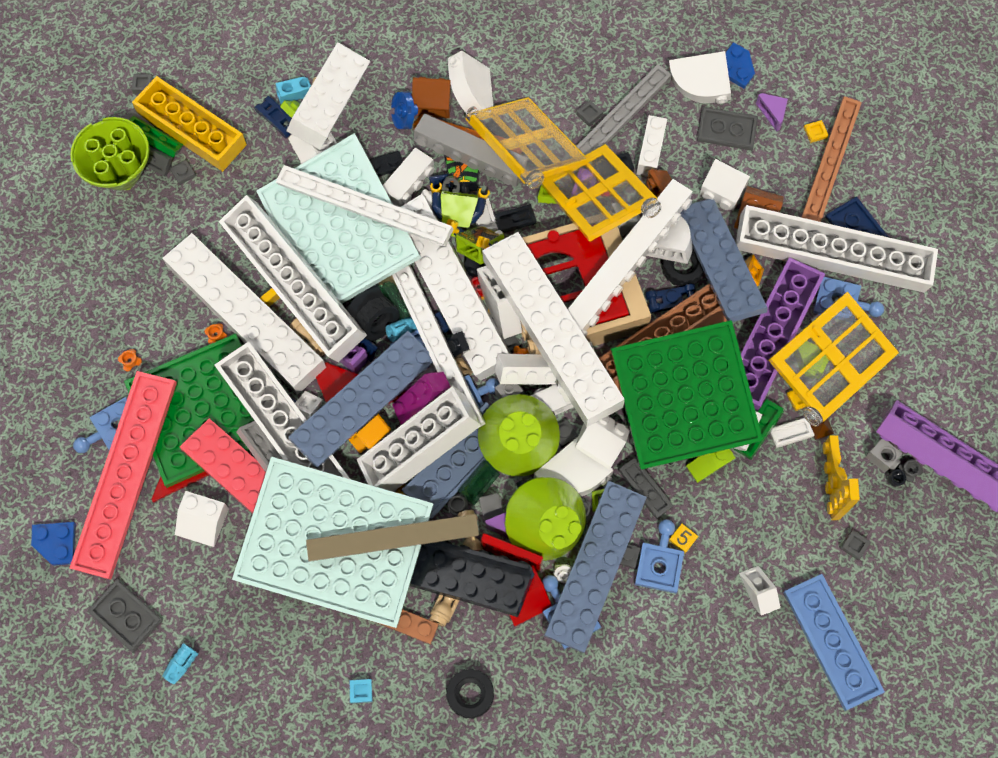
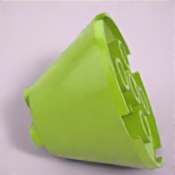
M108 117L102 118L103 121L93 125L90 123L79 132L71 147V162L76 173L81 179L93 186L113 190H130L140 179L148 161L149 143L146 135L138 125L124 118Z
M522 394L509 395L494 402L482 416L486 424L478 428L479 447L486 461L496 470L510 476H528L534 474L555 456L560 441L559 425L551 409L539 399Z
M539 477L524 483L513 493L506 507L504 524L511 544L542 556L543 561L557 559L567 554L578 543L585 528L586 512L580 495L570 484L557 478Z

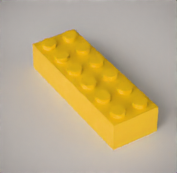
M157 76L132 101L136 112L144 119L182 143L222 172L247 145L241 132Z

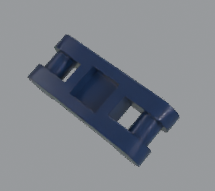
M270 96L264 98L263 103L257 104L254 107L255 111L278 130L285 139L291 135L287 132V128L292 118ZM285 122L288 123L286 127L283 126Z
M688 284L679 288L648 291L645 293L646 300L649 301V311L654 313L671 310L684 301L682 299L683 294H687V297H690L696 289L694 284ZM661 298L662 303H657L656 299Z

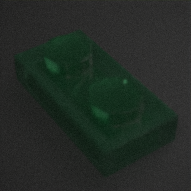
M384 281L378 286L384 296L398 308L400 314L398 319L408 317V308L404 300L399 298L397 294L399 291L396 285L390 281Z
M483 460L460 487L458 492L470 504L475 505L500 474L488 461Z

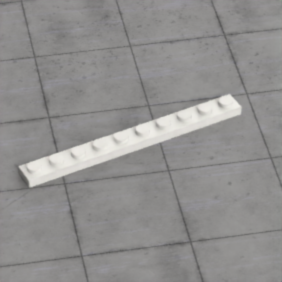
M285 165L276 180V183L280 186L445 247L454 230L452 226Z
M408 265L392 275L425 347L429 351L437 372H444L450 386L455 387L466 396L483 426L486 423L420 284L411 266Z

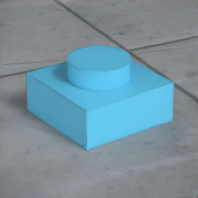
M372 679L350 680V703L373 702Z

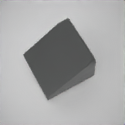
M499 493L479 498L484 521L504 513Z

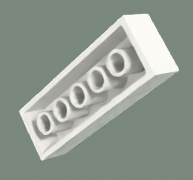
M337 42L292 117L287 132L321 150L362 79L370 61Z
M452 386L357 459V462L368 485L394 492L482 425L466 396Z

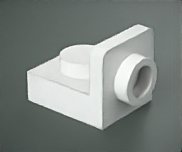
M305 391L295 402V405L306 420H308L321 407L323 399Z

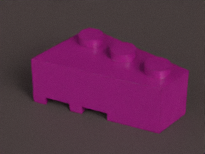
M444 372L424 374L392 404L401 425L451 388Z

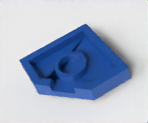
M733 42L725 53L729 80L745 89L755 75L749 51Z
M76 523L32 525L31 546L53 566L71 564L75 553Z

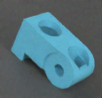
M299 77L276 83V94L280 104L283 101L304 99L311 84L307 77Z

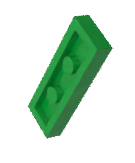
M135 116L129 119L143 130L150 146L159 149L172 158L181 151L182 143Z
M766 399L758 413L762 414L759 426L763 441L749 444L746 451L734 449L752 460L784 413V408Z

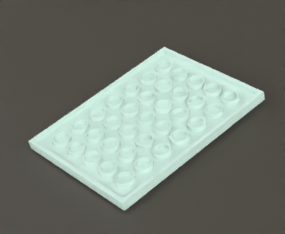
M355 133L294 168L393 205ZM277 179L257 190L270 219L341 304L421 259L409 233L280 186L276 183Z
M271 457L232 580L397 628L421 545L309 562L306 540L429 521L434 504Z

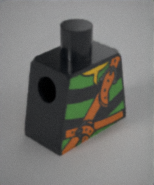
M445 157L446 173L448 176L457 177L460 181L459 193L470 194V191H477L480 171L478 169H471L468 165L456 162L450 157ZM450 181L449 183L451 192L453 190V187L457 186L454 185V181Z

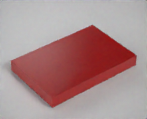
M485 533L481 538L483 550L498 556H506L515 562L525 561L531 567L534 566L537 572L541 570L543 565L542 556Z

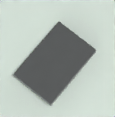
M703 107L697 141L753 151L758 116Z
M118 579L87 611L132 653L139 648L163 621Z

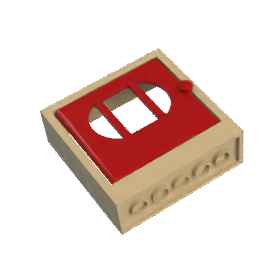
M600 215L586 220L593 227L607 218L604 215ZM574 223L522 238L536 261L549 253H562L573 258L574 260L542 270L545 275L578 267L585 287L623 241L618 227H615L589 242ZM636 274L630 282L626 281L623 284L622 293L618 297L614 296L611 299L612 303L607 311H602L599 314L600 318L596 326L587 329L588 333L585 338L588 342H592L593 346L634 335L649 325L651 314ZM583 290L560 296L563 303L575 300ZM521 322V334L523 340H527L529 354H541Z

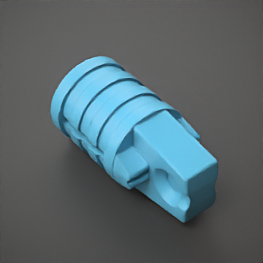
M407 317L387 325L385 330L389 340L395 342L407 331L410 333L417 331V327L412 317Z
M183 643L170 660L162 676L170 683L175 684L185 674L199 653Z

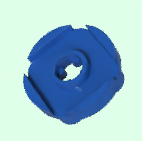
M397 92L393 96L391 108H395V114H391L392 121L397 129H411L414 116L418 114V107L414 104L411 92Z

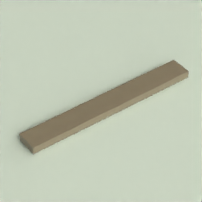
M476 514L309 539L306 540L308 561L311 562L479 536Z

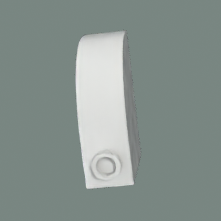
M464 51L449 57L450 84L458 103L469 117L473 114L477 116L479 113H482L483 109L493 107L490 68ZM484 110L485 114H491V112Z
M725 51L669 60L672 81L678 91L688 99L699 103L718 104L731 100Z
M649 206L646 207V209H645L643 215H644V214L647 212V210L650 208ZM680 217L675 225L673 223L670 225V230L666 237L658 240V246L654 252H649L647 256L688 264L692 254L691 234L687 222Z
M487 266L478 268L477 274L484 300L503 339L522 333L519 317Z
M577 437L536 471L534 479L551 477L563 480L570 484L582 497L596 490L600 485L605 487L607 482L613 479L611 476L614 470L604 467L576 449Z

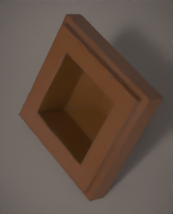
M821 417L809 420L815 440L834 434L828 418L824 422Z

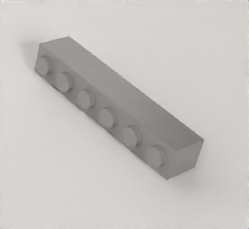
M425 113L414 129V141L420 146H426L438 154L446 155L456 162L464 163L471 169H478L487 176L497 178L507 185L514 187L518 185L520 179L485 140ZM509 152L526 170L527 159Z

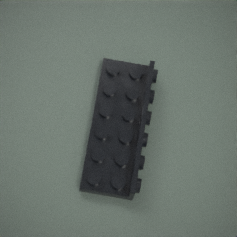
M449 541L421 545L410 586L518 617L535 574L530 564L525 561L515 562L503 555L497 557L484 550H479L478 552L466 545L456 546Z

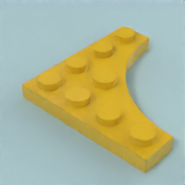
M830 435L826 442L823 443V454H827L824 472L828 474L829 481L826 482L825 489L826 494L830 496V502L827 503V513L831 514V520H840L860 500L858 479L847 480L844 468L839 467L841 455L838 436Z

